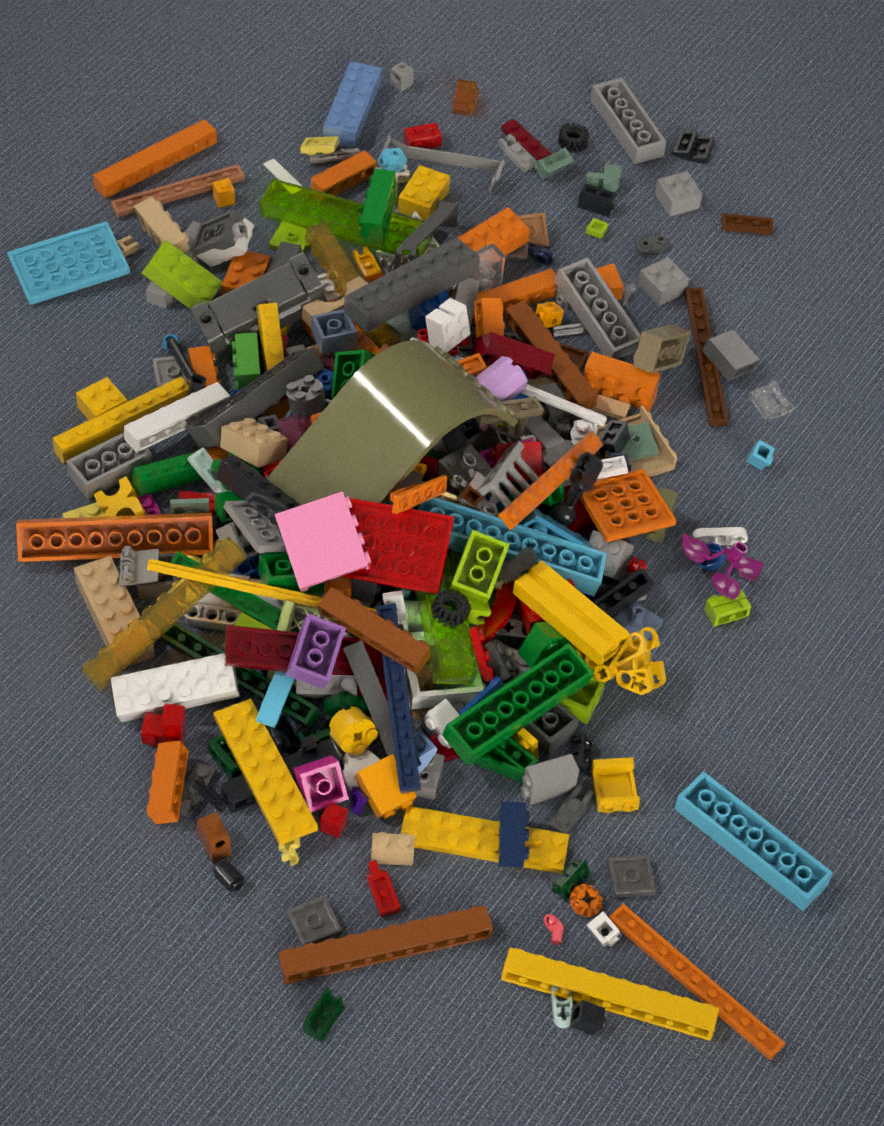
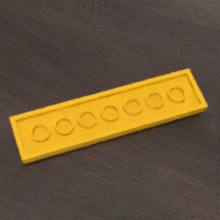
M251 698L213 712L214 719L278 844L282 845L318 831V825L265 724L256 722L258 711Z
M413 806L406 808L401 833L415 835V848L498 862L499 822ZM525 827V829H529V841H525V847H529V858L524 860V867L563 874L569 834Z

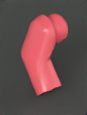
M547 914L543 922L552 933L551 943L553 945H561L564 926L555 916Z

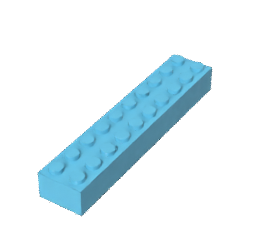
M437 497L417 505L416 510L454 516L455 519L448 549L463 553L472 530L510 544L504 561L509 562V569L528 574V569L533 564L536 565L542 560L565 580L572 579L578 591L592 596L596 594L602 582L607 556L605 552L519 524L510 530L501 518Z

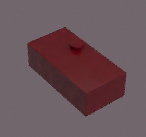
M493 332L475 338L471 354L472 356L479 353L484 363L490 366L502 356L509 357L513 360L511 364L514 367L518 365L525 371L526 377L531 380L551 374L555 355L546 350Z

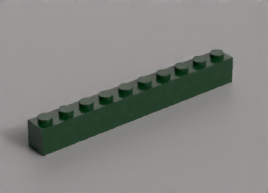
M156 610L145 625L150 633L193 659L225 653V651ZM235 667L238 686L263 701L272 680L254 669ZM291 691L282 708V713L310 730L322 714L316 706Z

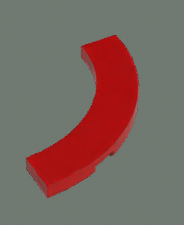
M509 568L505 572L507 577L502 588H496V598L490 616L485 617L484 624L478 625L479 630L483 629L485 635L483 645L495 637L494 634L506 625L513 613L516 604V596L513 594L515 578L512 570ZM468 632V633H466V634H464V635H465V638H466L467 642L470 644V646H471L472 649L474 650V647H473V644H472V640H471V636H470V633Z

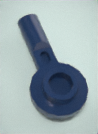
M528 245V252L543 265L552 263V253L549 250H538Z

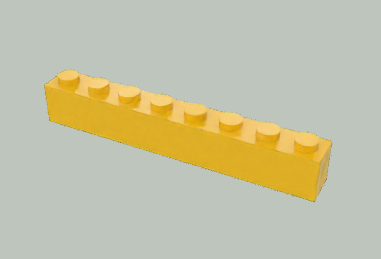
M180 376L53 437L55 454L63 464L67 463V460L124 433V426L128 423L134 422L147 414H151L162 407L187 397L189 385Z

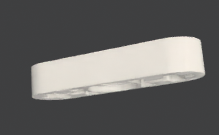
M743 527L699 528L692 533L693 538L705 544L733 545L736 541L745 543L748 540L746 529Z

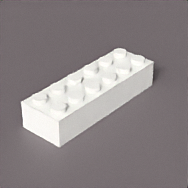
M225 653L111 677L117 717L121 722L144 718L145 712L163 714L164 704L185 706L186 709L240 697L235 667L224 666Z

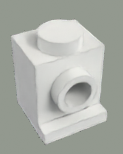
M604 912L587 924L589 931L592 932L603 947L607 944L611 947L619 940L618 935L620 931ZM603 929L609 930V934L607 936H603L601 934V931Z

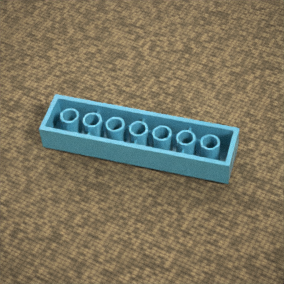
M705 772L698 776L677 797L676 811L802 911L829 885L833 875L832 871Z

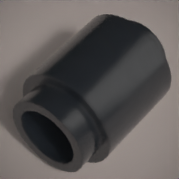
M221 861L213 870L215 878L229 892L238 891L244 884V876L230 862Z

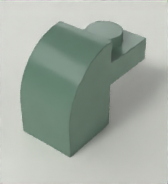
M605 164L603 173L587 172L586 184L616 192L620 183L621 166Z

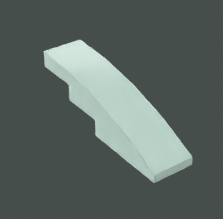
M204 447L188 457L187 460L215 493L232 491L224 489L222 483L216 479L217 472L211 469L213 459Z

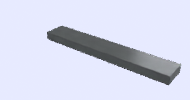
M361 640L343 649L388 756L392 754L395 756L389 704Z

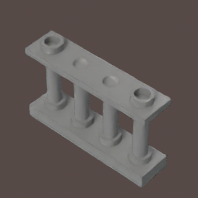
M520 441L505 450L478 489L482 496L489 492L491 494L494 493L505 507L512 502L500 490L499 483L507 489L514 499L520 495V492L506 478L507 472L524 491L530 486L514 468L513 462H516L530 478L531 484L539 478L521 458L520 452L524 445Z

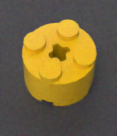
M350 707L351 709L348 710L342 709L331 719L329 735L345 753L359 756L370 746L377 737L378 732L374 723L361 709L357 707Z

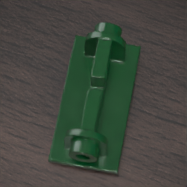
M583 859L582 862L580 860L573 861L564 872L568 878L561 875L553 884L552 891L557 895L561 893L565 902L570 898L572 890L576 886L581 885L590 875L586 859Z

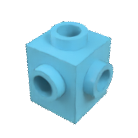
M401 148L383 149L377 161L382 169L396 171L397 173L402 172L408 160Z

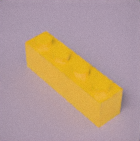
M277 303L259 304L256 306L265 372L284 359Z

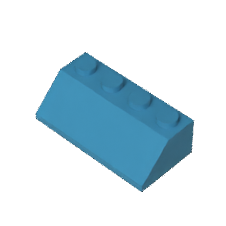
M536 508L519 523V525L595 549L580 534L571 531L565 525L556 522Z

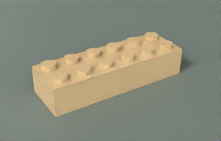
M111 556L75 567V582L116 669L119 670L153 658V642L126 586H119L120 574Z

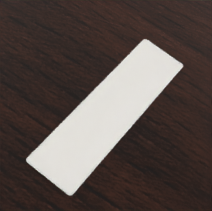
M275 159L263 164L292 193L304 188Z

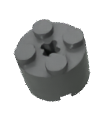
M306 375L302 379L287 384L286 394L291 413L295 417L305 416V418H310L312 415L323 412L325 405L327 406L323 384L318 379H315L314 376Z

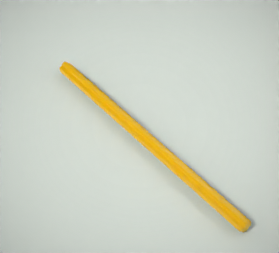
M149 559L147 563V570L283 601L286 600L318 608L317 604L323 598L155 559ZM365 607V608H367L368 610H371V609H372V610H375V611H376V609Z

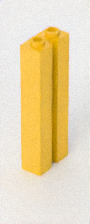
M541 560L538 564H533L528 569V574L519 575L515 579L513 594L599 667L618 652L628 638L629 632L544 561Z

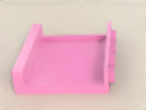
M343 491L275 514L301 592L309 590L308 587L330 579L363 568L369 569L368 563L371 560L368 551L363 552L361 545L365 544L362 534H357L355 526H358L355 514H350L349 508L352 505L349 496L345 497Z

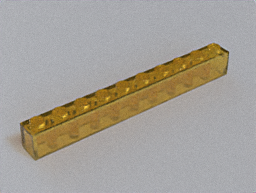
M326 222L307 227L306 235L304 236L305 242L312 248L314 257L318 258L320 267L326 271L328 280L332 281L336 293H339L342 299L345 296V284L359 277ZM387 322L368 332L356 323L379 349H381L384 343L392 346L400 342Z
M227 537L225 540H220L211 553L207 552L200 559L201 562L196 567L193 565L191 568L227 576L245 560V552L230 537ZM185 578L177 579L172 584V589L167 593L163 592L153 606L149 605L144 609L143 615L139 619H133L128 624V629L123 633L119 632L109 646L105 645L100 649L98 656L94 660L90 659L84 664L83 676L101 692L111 683V677H116L122 673L216 585Z

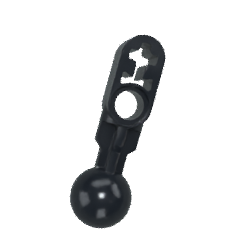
M585 452L579 457L570 474L569 481L571 486L565 502L558 503L552 510L553 520L562 525L569 526L575 521L576 510L574 506L577 500L582 497L584 492L592 489L603 468V462L590 452Z

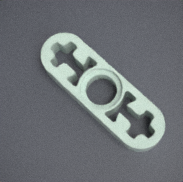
M551 985L553 1021L558 1027L567 1028L570 1026L571 1010L573 1007L571 990L569 991L570 998L560 1002L556 999L555 994H553L560 987L555 988L554 985ZM561 1008H565L566 1020H562V1017H560Z

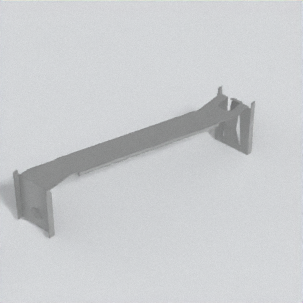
M388 135L384 148L381 150L382 153L383 149H387L389 143L397 146L396 148H401L406 158L475 169L483 168L494 173L488 191L490 194L495 180H499L505 161L502 160L500 162L483 157L406 146L392 140L390 135Z

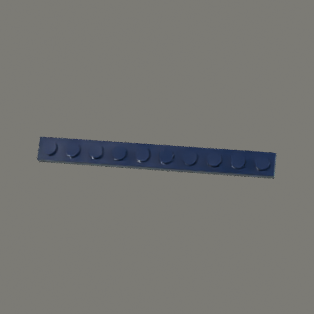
M396 603L376 606V612L381 618L391 620L399 628ZM382 653L400 793L421 791L405 667Z

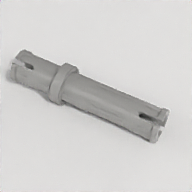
M359 147L347 150L342 148L329 155H324L323 153L309 155V163L312 165L340 160L345 161L360 153Z

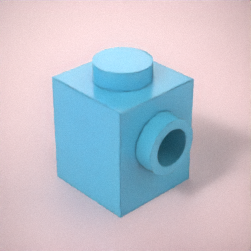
M759 440L752 447L745 462L759 470H762L765 466L769 467L774 458L772 455L775 448Z

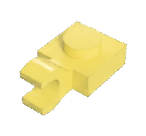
M300 838L279 845V851L283 852V862L290 860L291 866L298 864L299 857L295 849L300 847Z

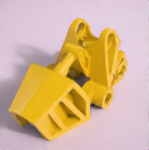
M645 627L640 632L631 633L621 649L600 667L572 644L575 651L594 670L595 678L599 682H607L616 677L619 686L640 695L649 693L666 682L664 662L652 661L651 650L660 646L658 634L652 627ZM646 630L652 633L653 638L651 641L645 639L644 633ZM627 673L630 676L629 683L623 681L622 674ZM657 675V679L659 680V682L655 683V679L653 678V676Z

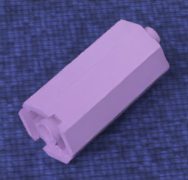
M504 356L500 357L479 374L476 379L501 401H508L514 399L527 388L525 384L528 380L522 369L518 365L514 367L511 364L513 360Z

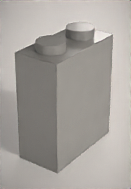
M572 754L526 767L521 793L524 799L527 798L530 805L574 791L577 785L579 769Z

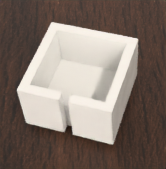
M452 298L446 300L439 306V309L436 308L425 317L429 343L434 348L439 346L442 350L448 352L470 335L467 307Z

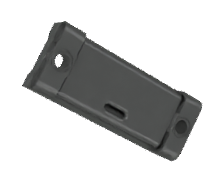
M303 251L288 258L290 264L286 263L208 302L210 308L205 300L190 307L218 360L234 353L232 352V341H235V334L257 333V341L260 340L256 308L259 304L277 303L280 329L302 319V307L316 299L328 302L323 286Z

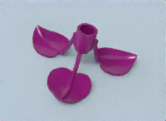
M686 533L682 535L683 551L691 560L697 563H703L705 559L709 561L724 553L727 554L726 559L731 565L725 575L721 573L714 574L712 584L719 593L729 597V599L734 600L740 594L738 581L729 578L733 567L737 568L739 575L743 578L755 580L764 565L763 562L744 556L748 548L740 541H736L731 548L727 546L724 550L709 556L710 550L705 543L688 536Z

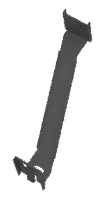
M437 200V210L397 248V254L394 256L393 270L401 265L402 250L411 251L410 261L416 259V248L438 226L457 228L459 200L458 204L438 202ZM403 255L402 266L408 263L409 255Z

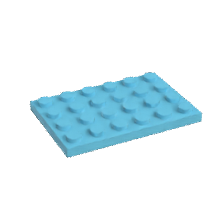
M107 221L7 252L29 305L130 274V268Z

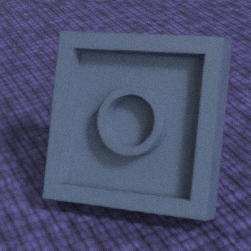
M634 602L613 619L623 628H626L629 635L633 632H640L645 627H652L657 631L664 621L637 602ZM648 630L644 633L647 641L652 636V633Z

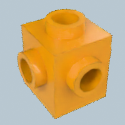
M546 302L537 304L535 315L541 319L546 329L561 325L564 310L557 303Z

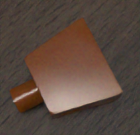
M214 812L198 819L196 833L212 863L232 856L229 834L218 813Z

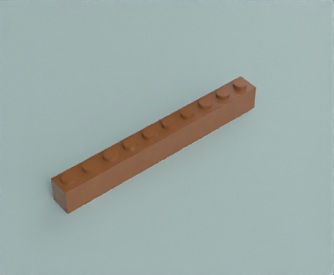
M486 905L480 907L472 906L463 911L454 910L445 915H432L423 920H410L405 924H392L383 929H370L365 933H352L343 938H329L324 942L316 944L307 943L303 947L286 948L278 952V963L285 985L492 938L493 926Z

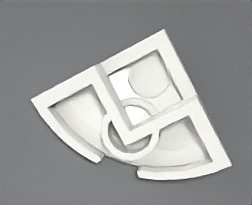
M367 749L359 756L345 753L343 757L345 769L342 771V775L350 791L353 786L359 787L354 778L356 773L380 760Z

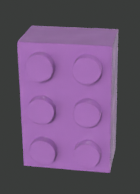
M307 614L302 622L285 675L324 689L330 680L346 627Z

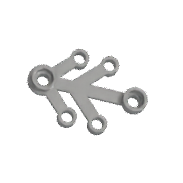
M465 453L460 458L459 465L463 470H466L469 479H471L475 475L473 467L477 461L474 455ZM486 472L484 477L487 478L490 472ZM454 475L450 480L451 485L455 488L462 487L464 489L468 483L460 475ZM489 493V501L487 502L486 497H484L474 508L496 517L497 508L495 505L499 499L494 493ZM460 494L457 496L459 503L463 505L470 504Z

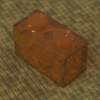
M457 80L453 114L472 116L473 109L477 110L478 100H475V98H479L480 89L477 88L476 81Z

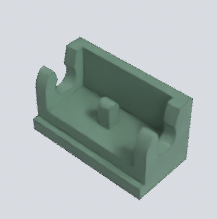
M564 148L534 162L533 166L543 180L568 168L574 162V159L570 156L567 149Z

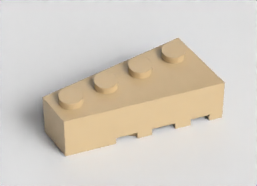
M151 196L134 206L142 229L147 231L151 238L153 237L158 246H161L167 240L183 253L190 249L187 243L189 241L188 236L185 232L181 233L179 225L176 221H172L169 212H164L160 201L156 202Z

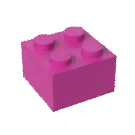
M332 755L293 768L298 789L310 812L327 807L329 802L337 804L348 800L339 761Z

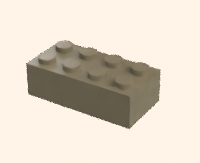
M673 324L643 331L638 338L639 346L633 356V366L654 373L681 365L691 331Z

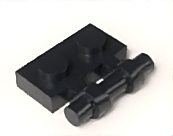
M280 715L275 728L265 725L277 748L282 747L295 753L301 749L286 716Z

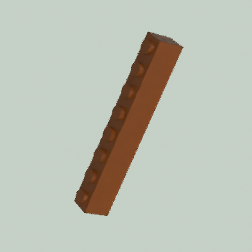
M525 301L507 307L505 309V321L515 333L520 335L522 343L555 354L551 374L548 377L562 390L566 400L587 409L596 407L598 398L596 389L591 387L588 379L580 373L578 366L573 364L569 355L562 350L559 342L555 341L551 332L544 327L541 319L536 317L533 309Z

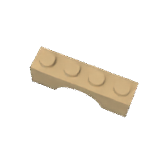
M360 276L345 284V296L367 285V283ZM344 297L335 302H324L316 299L302 307V319L312 328V315L344 309Z

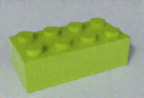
M167 240L161 244L142 271L144 276L188 308L204 300L209 305L208 302L212 300L222 285L220 279Z

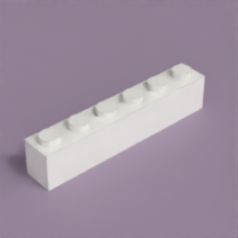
M218 382L208 385L202 390L191 393L185 398L124 426V439L136 453L191 427L228 400L230 395Z

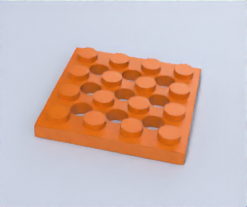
M645 469L596 480L592 489L584 492L580 498L606 543L676 525V518Z

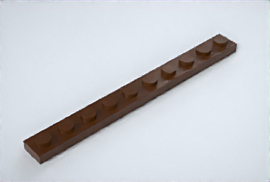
M685 288V298L709 427L727 426L728 418L719 371L702 351L706 345L705 341L712 336L703 288Z

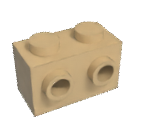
M373 833L371 861L376 860L377 864L413 866L415 835L407 833Z

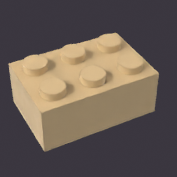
M245 418L243 421L231 422L229 425L222 426L220 447L256 467L280 461L287 455L288 438L281 435L280 432L273 431L268 426L256 422L255 419Z

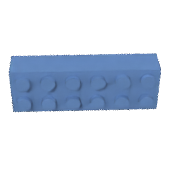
M350 61L324 123L323 137L339 136V145L356 147L381 84L382 68Z

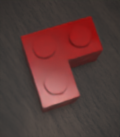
M164 704L163 714L145 712L141 730L142 744L155 746L158 743L180 740L182 743L184 742L186 732L185 706Z

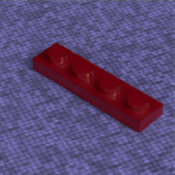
M515 119L501 125V131L506 135L511 134L514 136L516 142L536 161L552 155Z

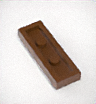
M722 213L721 230L772 235L773 218Z

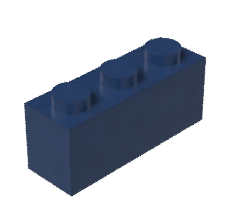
M501 801L498 866L524 867V860L529 858V847H525V841H529V829H525V823H529V811H526V803Z

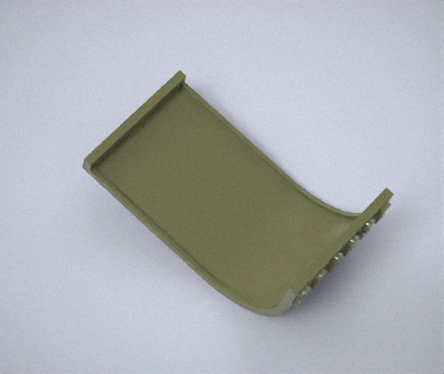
M420 340L405 341L383 350L364 364L343 386L267 479L288 496L294 498L300 505L342 491L345 497L349 496V498L384 504L390 497V493L399 487L426 453L443 436L461 423L480 415H496L513 427L519 421L514 417L515 413L510 408L506 407L499 398L490 393L491 391L480 384L472 374L468 373L461 364L456 362L450 354L439 346L434 348L427 342Z

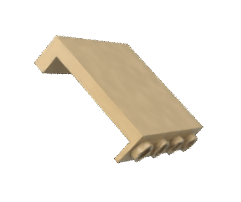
M643 405L640 407L639 414L617 420L627 422L628 426L648 422L659 451L656 456L630 461L628 464L631 465V472L645 469L648 476L653 477L675 469L677 461L676 452L672 451L668 440L663 437L659 426L654 423L650 412ZM607 424L598 427L600 432L598 434L599 438L603 433L604 429L606 428ZM599 449L594 455L598 459L603 460L609 458L610 452L605 451L606 455L602 457Z

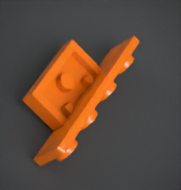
M441 475L423 484L415 482L390 493V501L393 502L392 513L398 514L444 494L447 488V476Z

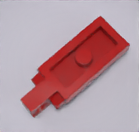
M376 860L368 862L370 874L366 875L367 883L380 917L400 912V904L388 872H385V870L380 871Z

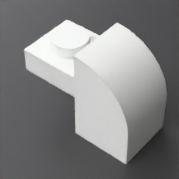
M403 591L383 593L384 605L396 603L400 630H407L409 632L408 613Z

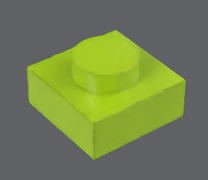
M593 218L586 228V234L602 239L608 230L609 224Z

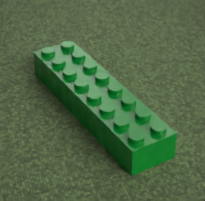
M568 643L446 724L442 736L468 766L589 684L594 672Z

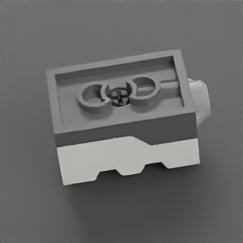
M235 210L201 223L191 253L210 267L221 264L223 261L232 260L234 256L244 255L248 249L247 246L252 237L254 225Z

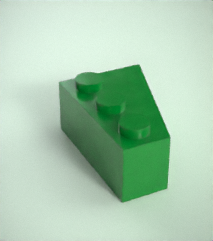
M509 737L475 760L473 764L523 783L526 767L538 764L539 760Z

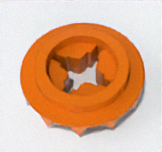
M582 884L572 890L570 904L578 915L592 917L602 908L603 898L600 896L599 890H596L593 885ZM585 894L587 898L593 899L589 905H587L586 901L581 900L585 897Z

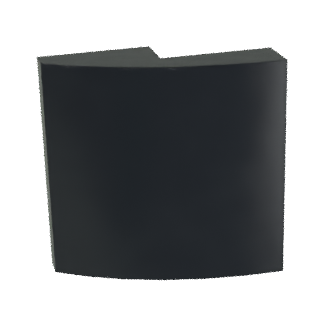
M681 131L673 150V155L684 160L707 164L715 139L714 137L698 136L697 131Z

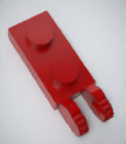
M478 626L469 628L480 673L485 681L490 682L494 678L495 673L494 668L488 664L491 658L488 649H484L483 641H485L483 629L479 630Z

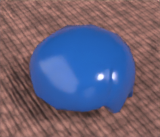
M717 543L706 544L710 550L709 556L724 550ZM725 553L709 561L705 559L703 563L697 564L704 570H717L725 560Z

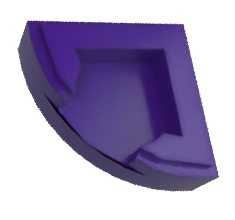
M353 786L350 793L353 804L351 809L355 815H360L368 797L359 787Z

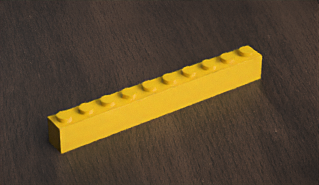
M511 947L509 948L501 977L503 981L551 995V985H554L555 988L560 987L553 994L565 999L570 998L569 991L571 990L572 1001L580 1002L585 1000L604 1007L609 1012L711 1041L719 1011L718 1007L708 1003H700L688 997L676 996L667 991H659L646 985L631 983L626 979L614 978L605 973L593 972L584 967H576L563 961L552 960L543 955H535L522 949Z

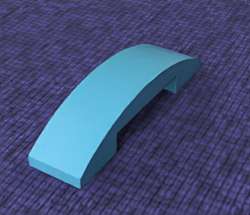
M275 672L260 707L256 722L273 728L276 727L282 713V708L296 680L295 678L286 676V672Z

